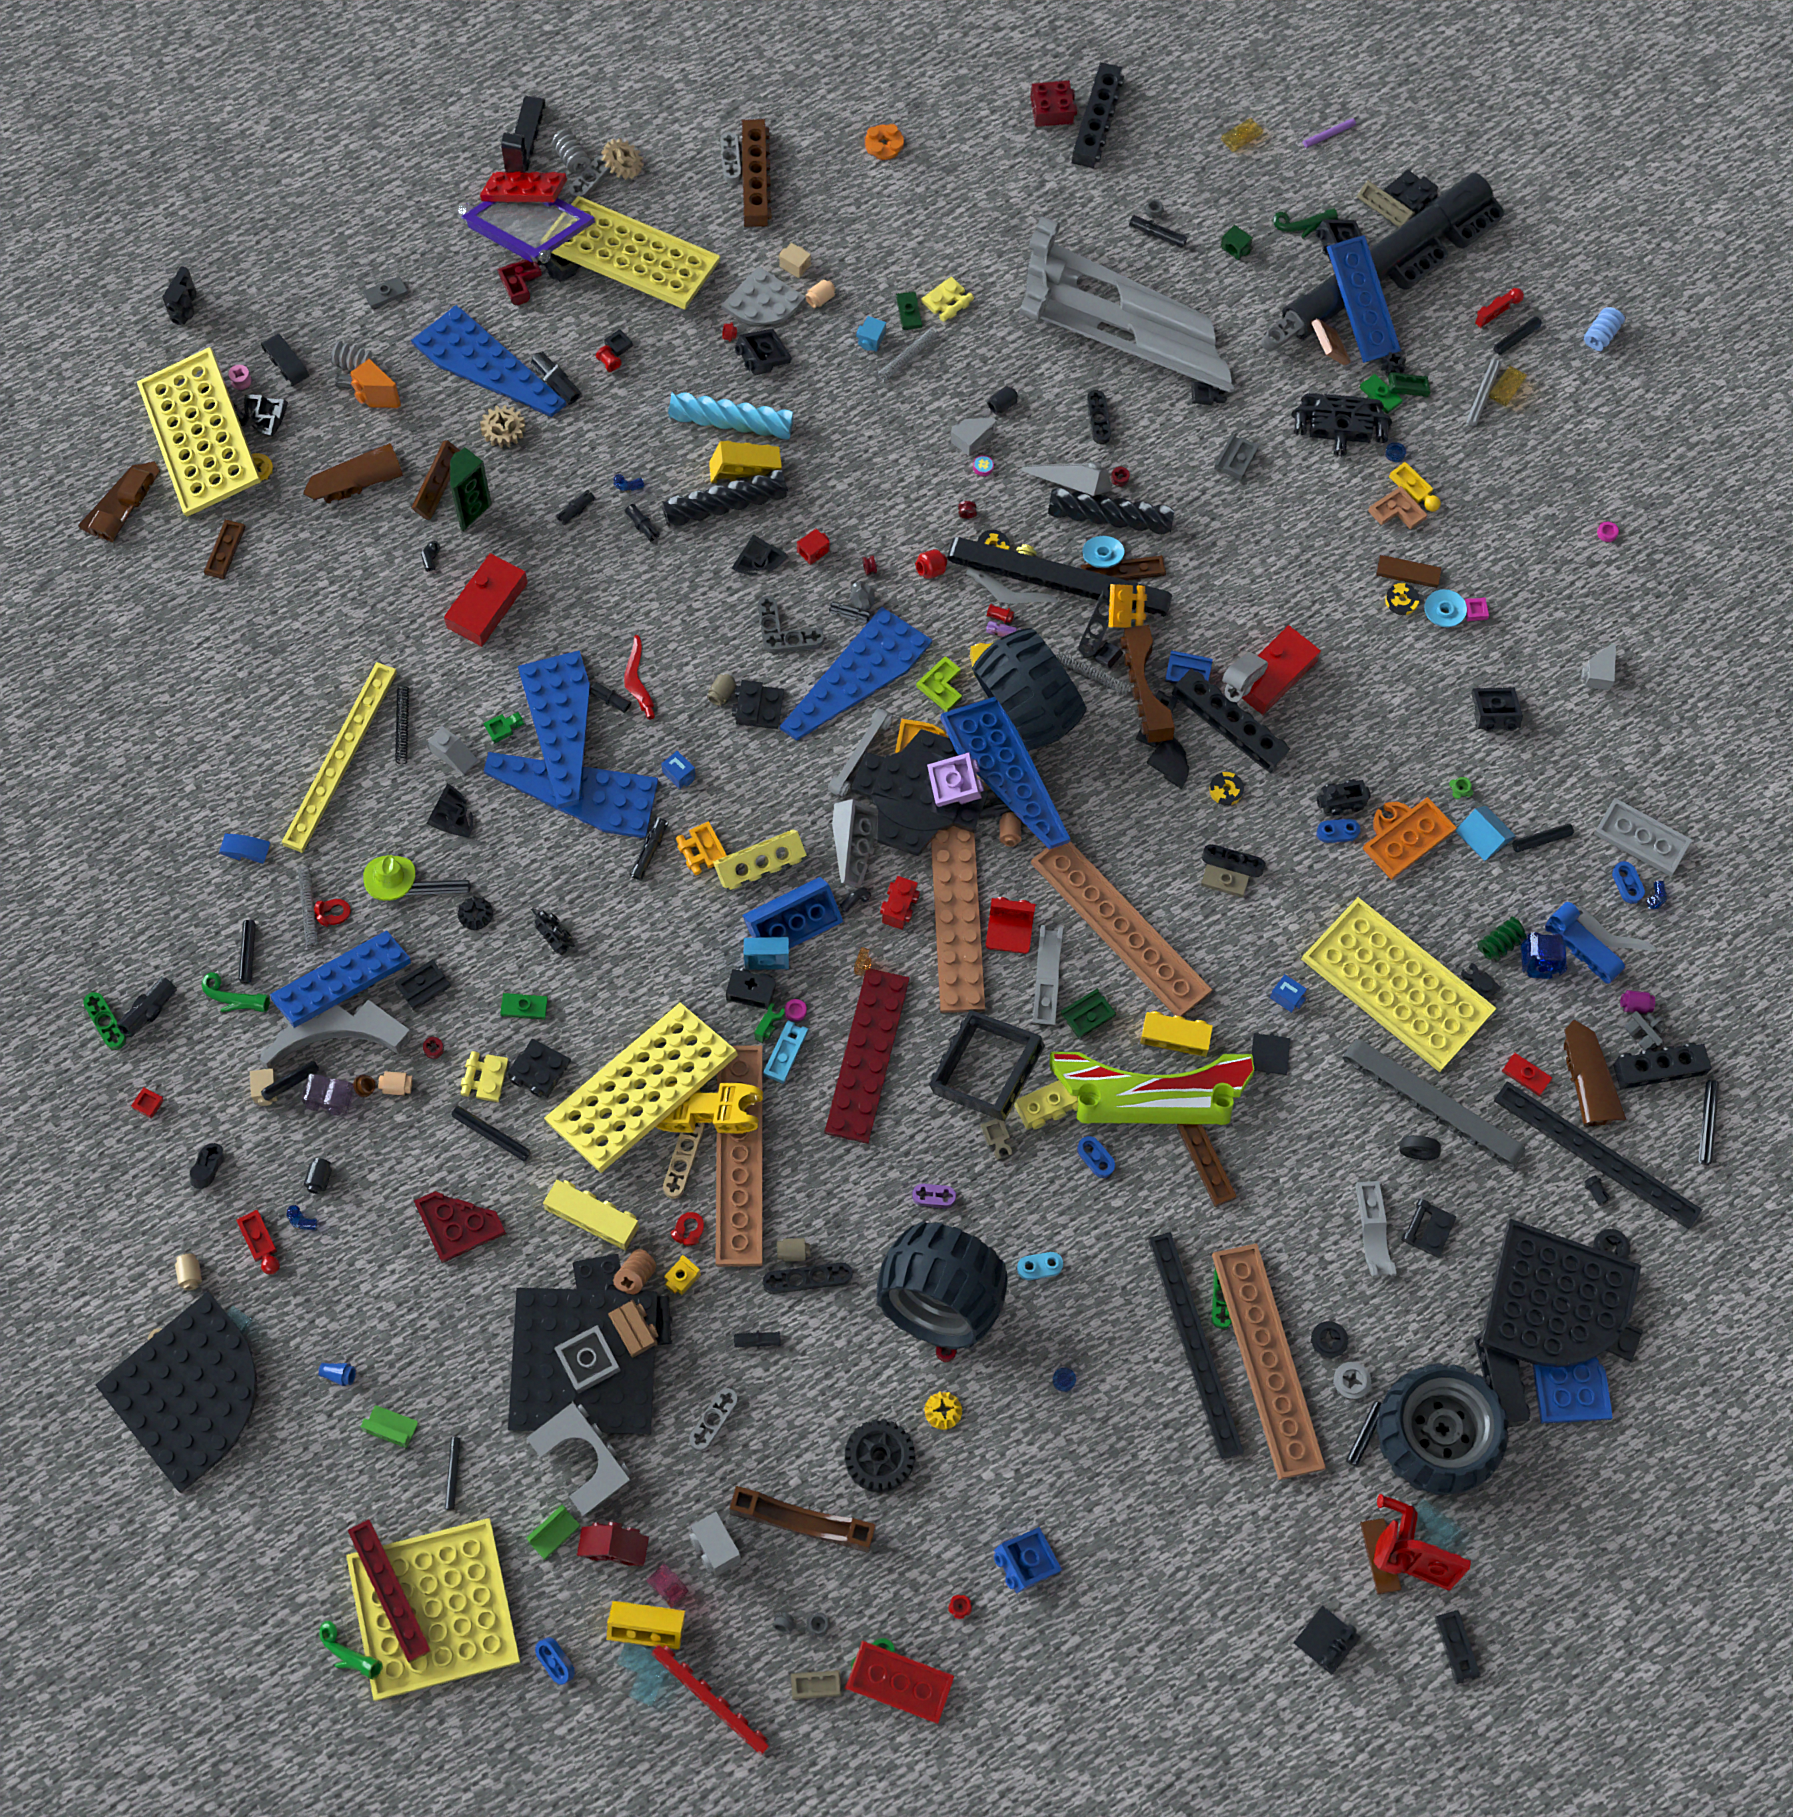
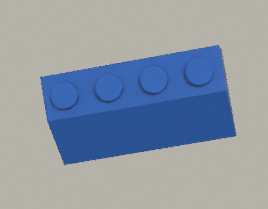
M821 877L742 915L752 938L789 937V949L844 922L829 884Z

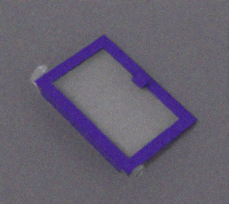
M559 198L555 202H482L476 207L470 203H465L458 211V219L467 224L470 229L530 262H537L539 260L543 263L548 262L551 256L550 253L595 223L593 216Z

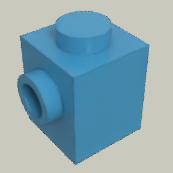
M867 316L863 326L860 325L856 333L858 345L867 351H877L886 334V322Z

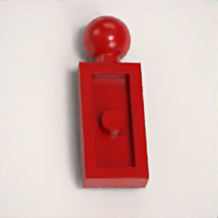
M1513 288L1502 297L1498 296L1492 304L1487 307L1483 306L1477 312L1478 316L1475 323L1482 328L1508 310L1512 303L1518 304L1522 302L1524 292L1520 288Z
M257 1209L236 1219L254 1260L257 1262L262 1259V1271L265 1274L273 1275L279 1270L280 1262L276 1257L271 1256L277 1250Z

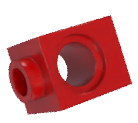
M815 528L797 541V552L809 565H812L829 552L830 540L825 533H820Z

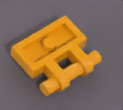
M1110 584L1108 627H1131V619H1135V626L1144 625V620H1146L1144 604L1147 601L1145 586H1137V594H1133V585ZM1132 600H1136V613H1132Z
M709 821L690 829V839L686 840L683 835L676 837L677 847L680 853L684 854L687 860L686 865L689 869H692L694 875H699L702 872L699 866L701 863L705 862L707 868L710 869L714 867L713 861L727 856ZM695 846L700 853L696 856L691 851V848Z

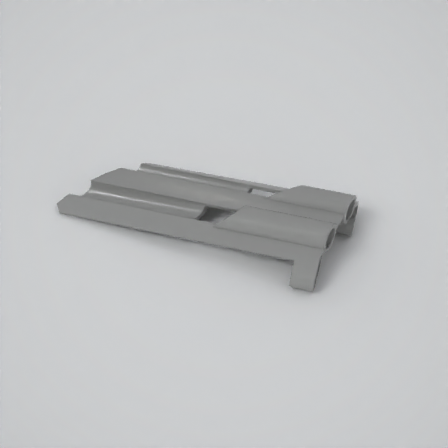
M1044 216L1040 218L1037 229L1034 231L1029 243V248L1032 251L1025 296L1019 311L1020 315L1039 321L1041 318L1228 392L1235 391L1229 367L1225 360L1219 358L1215 347L1216 339L1213 324L1205 314L1055 244L1054 242L1061 223ZM1086 275L1117 287L1120 293L1121 304L1118 305L1080 290L1077 285V279L1080 276ZM1101 322H1105L1133 333L1136 344L1101 331L1097 327Z

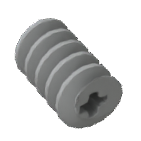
M570 129L561 130L554 136L552 146L569 172L578 173L584 171L590 165L591 159L587 156V153Z
M339 340L332 350L330 361L334 366H341L342 369H348L352 372L368 359L376 364L377 358H372L371 351L365 354L363 348L357 353L356 346H352L350 349L349 343L343 346V342Z

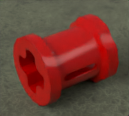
M608 345L603 346L596 353V359L602 361L608 373L618 369L622 364L621 359L612 353V348Z

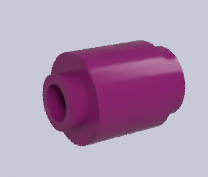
M1627 990L1625 994L1621 995L1620 1006L1624 1007V1012L1653 1013L1655 996L1650 995L1649 992Z

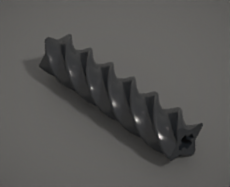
M774 470L765 476L755 475L745 481H732L726 486L716 485L708 488L706 491L697 490L686 496H673L665 502L662 501L661 507L667 527L670 524L682 526L688 523L690 519L701 521L710 514L724 515L730 508L743 510L750 503L755 505L765 504L769 498L782 500L787 497L788 488L783 471Z
M1063 488L1052 489L1048 514L1055 518L1068 516L1075 521L1088 519L1094 524L1109 523L1117 528L1130 526L1136 531L1150 529L1156 534L1171 533L1175 512L1171 507L1164 504L1152 506L1144 501L1132 503L1125 498L1112 500L1102 494L1091 497L1089 494L1081 491L1070 493Z

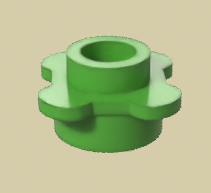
M1460 777L1449 782V786L1453 790L1452 796L1455 799H1460L1463 796L1471 797L1473 795L1471 782L1468 778Z

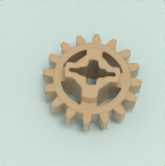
M621 138L617 141L612 139L610 142H607L601 153L604 155L602 161L607 162L605 167H610V173H617L618 178L623 175L625 180L628 177L633 179L644 166L642 163L643 157L638 156L640 151H635L634 144L628 145V140L623 143Z
M506 405L503 406V409L495 406V411L488 409L489 415L483 414V421H480L481 433L485 437L486 442L491 440L492 446L498 443L500 448L503 447V444L510 447V442L517 444V438H523V432L526 431L524 417H521L520 411L515 412L514 407L508 410Z

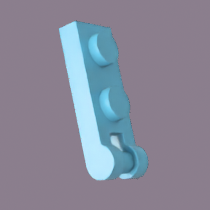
M787 1021L763 1072V1076L782 1084L785 1083L800 1048L806 1039L809 1028L804 1026L800 1028L795 1026L794 1022ZM790 1034L796 1035V1036H797L796 1040L793 1039V1038H790L789 1035H790Z

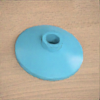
M1097 536L1084 544L1082 553L1085 561L1090 565L1098 568H1109L1122 561L1124 547L1113 537Z
M1445 589L1431 593L1426 599L1424 606L1428 619L1440 627H1453L1460 624L1467 612L1464 599L1458 593ZM1445 609L1448 613H1443L1441 610Z

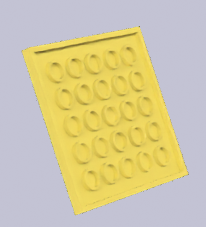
M490 1518L383 1545L432 1651L411 1663H408L358 1553L346 1555L365 1656H372L383 1664L379 1676L373 1680L370 1679L374 1701L521 1663Z

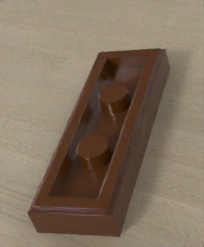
M225 519L203 571L204 575L225 579L246 528L245 524Z
M1380 555L1376 576L1438 588L1442 567Z
M1380 1518L1360 1522L1376 1594L1401 1591L1398 1574L1395 1575L1382 1571L1374 1563L1377 1541L1382 1532L1387 1528L1385 1519ZM1391 1554L1388 1558L1389 1562H1391Z

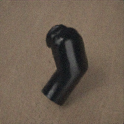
M431 541L421 552L426 572L436 569L433 559L440 549V544L436 541Z
M860 887L851 892L840 904V907L848 912L859 899L867 902L871 897V893L867 891V888Z

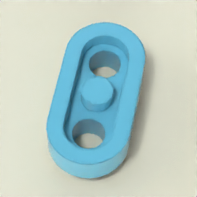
M1055 1252L1025 1256L1019 1260L1017 1272L1025 1280L1056 1276L1063 1268V1259ZM1054 1260L1056 1265L1050 1266L1047 1262ZM1031 1264L1033 1269L1027 1270L1025 1265Z

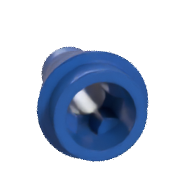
M321 1363L318 1375L341 1386L352 1385L356 1376V1368L351 1366L350 1363Z

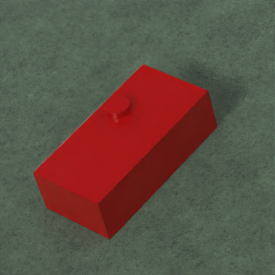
M489 553L445 614L446 628L483 647L528 584L526 571Z
M1288 625L1257 655L1268 662L1267 669L1262 677L1253 683L1250 692L1243 696L1242 699L1261 715H1264L1317 663L1321 650Z

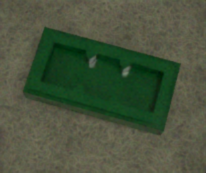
M916 291L896 294L902 330L922 328Z
M1392 372L1388 376L1390 393L1428 397L1431 393L1427 376Z

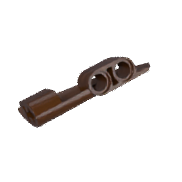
M391 443L311 476L303 495L313 500L324 498V501L330 504L331 501L343 500L356 493L360 494L364 487L403 477Z
M155 461L132 465L78 524V527L93 536L98 534L99 538L114 542L134 507L140 506L141 503L139 502L143 501L151 488L149 485L152 486L160 471Z
M1573 1020L1564 1029L1566 1040L1563 1048L1567 1052V1057L1565 1058L1568 1071H1571L1572 1075L1570 1080L1575 1082L1583 1126L1610 1125L1613 1121H1625L1626 1117L1595 1032L1580 1022Z

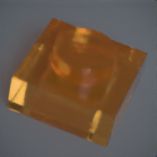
M860 948L854 965V974L863 976L864 970H869L872 958L869 957L870 949Z

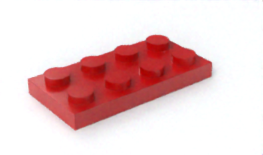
M493 172L480 193V198L482 202H555L567 182L566 173Z
M862 1641L845 1689L938 1724L954 1675Z

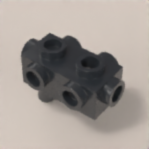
M1351 779L1337 785L1330 783L1321 788L1319 796H1317V805L1319 809L1323 808L1325 814L1331 813V816L1340 815L1344 812L1343 810L1351 809L1352 812H1358L1367 805L1370 799V790L1368 787H1365L1363 780L1356 781Z

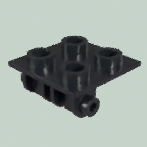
M531 909L537 917L534 922L536 924L535 928L543 935L544 939H547V943L550 944L556 954L563 955L567 952L566 947H575L571 941L573 939L572 935L566 929L562 930L558 925L560 920L553 913L549 914L544 910Z
M619 1254L572 1262L576 1289L619 1290L614 1285L613 1280L615 1274L621 1268Z
M1322 1605L1293 1644L1329 1674L1333 1675L1361 1636L1356 1633L1357 1629L1351 1624L1347 1626Z

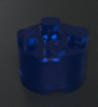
M1538 932L1528 934V939L1521 943L1522 972H1527L1528 977L1551 979L1552 974L1559 973L1560 976L1567 971L1566 945L1561 934L1541 935Z

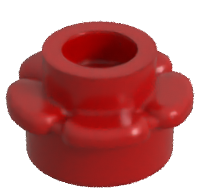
M730 322V324L724 323L722 339L731 342L732 339H736L737 327L733 326V322Z
M965 1595L953 1596L950 1600L951 1603L948 1605L950 1614H953L957 1619H963L966 1615H970L972 1611L971 1600Z

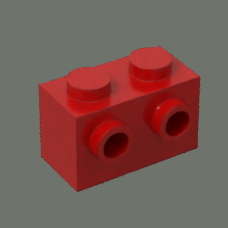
M897 876L895 883L891 882L887 894L890 896L887 902L883 901L880 914H882L883 924L903 930L905 923H909L913 914L911 908L913 903L917 904L920 891H918V882Z

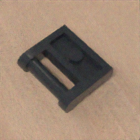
M1418 1199L1416 1212L1407 1232L1403 1233L1401 1241L1439 1258L1457 1216L1431 1205L1424 1199ZM1425 1212L1431 1214V1217L1421 1240H1419L1415 1235Z

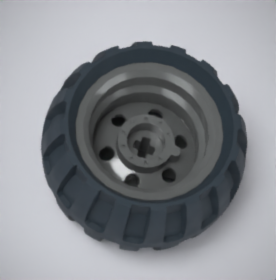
M1032 628L1021 629L998 639L980 655L972 667V671L987 697H995L1017 729L1027 750L1038 749L1061 739L1079 723L1087 711L1082 696L1066 670L1041 636Z
M920 1222L916 1226L912 1225L902 1233L887 1252L877 1280V1304L883 1310V1314L895 1323V1326L913 1335L916 1339L926 1341L937 1347L942 1346L954 1350L959 1348L967 1349L980 1341L989 1332L1000 1315L1006 1297L1008 1282L1005 1263L1003 1259L999 1258L996 1254L997 1252L992 1247L987 1246L981 1239L964 1232L962 1229L946 1226L943 1223Z
M1437 1363L1408 1372L1390 1388L1380 1407L1377 1435L1379 1436L1382 1455L1389 1461L1392 1466L1391 1470L1398 1477L1401 1476L1410 1483L1411 1487L1419 1491L1425 1490L1433 1495L1464 1493L1476 1488L1496 1471L1507 1449L1509 1421L1506 1410L1501 1406L1499 1394L1495 1389L1491 1390L1484 1383L1486 1379L1477 1373L1473 1375L1467 1372L1465 1367L1459 1365L1446 1366ZM1440 1403L1442 1409L1436 1410L1433 1404ZM1456 1412H1462L1464 1419L1461 1420ZM1418 1417L1423 1424H1417L1415 1418ZM1438 1428H1439V1430H1440L1441 1432H1444V1433H1445L1443 1436L1441 1435L1440 1432H1436V1430H1437ZM1468 1436L1469 1442L1463 1443L1461 1437ZM1428 1441L1429 1445L1427 1448H1422L1420 1442ZM1443 1450L1449 1454V1458L1443 1456Z

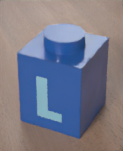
M678 751L661 763L662 773L679 789L684 785L686 787L695 780V767Z
M1284 974L1273 989L1270 999L1292 1013L1296 1007L1300 1009L1307 998L1304 995L1307 988Z

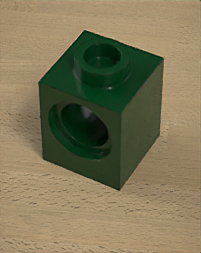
M1234 224L1222 236L1220 248L1235 259L1240 260L1243 256L1247 257L1250 254L1253 237Z

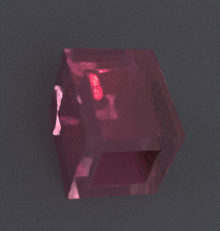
M662 1564L646 1580L654 1592L670 1608L689 1592L680 1578L665 1564Z

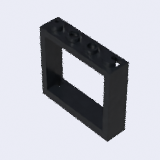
M970 1010L965 1020L961 1021L958 1033L952 1037L947 1053L942 1055L937 1071L931 1075L932 1080L929 1086L933 1094L1005 1122L1045 1048L1042 1037L1038 1034ZM977 1028L1026 1046L994 1105L946 1087Z

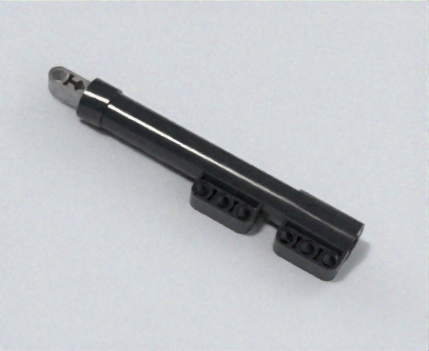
M1478 173L1467 175L1427 204L1424 210L1372 246L1369 250L1379 282L1389 276L1400 289L1408 290L1438 269L1448 257V251L1439 240L1440 238L1447 236L1457 248H1466L1494 228L1504 217V209L1493 197V191L1488 181ZM1333 274L1306 295H1301L1283 308L1282 320L1272 326L1262 338L1261 343L1265 350L1275 351L1294 336L1298 339H1306L1315 332L1312 325L1314 320L1319 319L1325 323L1345 308L1336 275Z

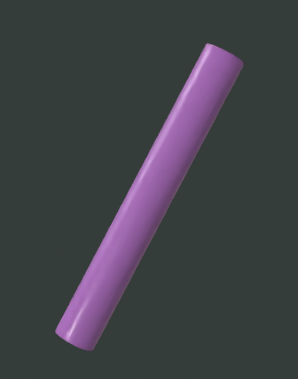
M1353 118L1304 140L1303 144L1308 148L1355 126L1356 122Z

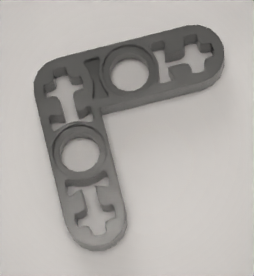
M764 596L758 601L763 647L767 652L782 653L816 649L823 645L824 634L818 628L781 631L776 600L771 596ZM765 603L770 605V614L766 615ZM772 621L776 626L773 629H767L764 624ZM804 635H805L806 643H803V636H804ZM812 635H816V642H813V639H811ZM796 637L799 639V643L791 645L788 643V639ZM781 638H784L785 646H782ZM770 640H774L775 646H771Z

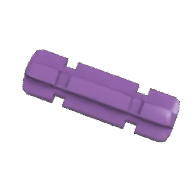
M989 621L986 632L993 635L997 633V636L1003 637L1018 630L1015 627L1004 624L997 625V622Z

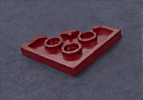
M436 1191L414 1200L441 1263L447 1262L506 1234L494 1210L484 1209L472 1203L445 1196Z

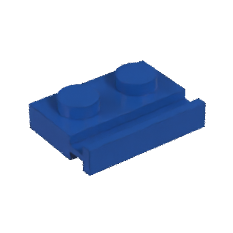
M1171 650L1165 682L1177 684L1191 668L1194 671L1200 672L1205 680L1209 681L1213 659Z

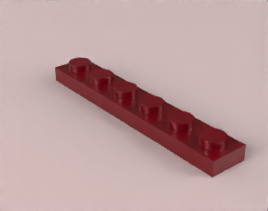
M368 1519L348 1529L349 1536L408 1663L432 1652L371 1520Z

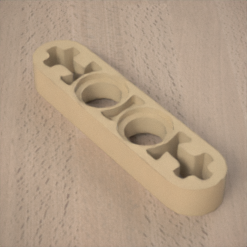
M698 1123L700 1127H695L694 1136L684 1135L685 1133H680L663 1183L664 1193L671 1199L679 1198L684 1192L704 1132V1123ZM684 1141H691L694 1144L691 1151L682 1150L681 1145ZM677 1162H684L687 1164V1169L684 1172H677L674 1166ZM674 1176L678 1177L677 1187L680 1189L671 1193L668 1185H673Z

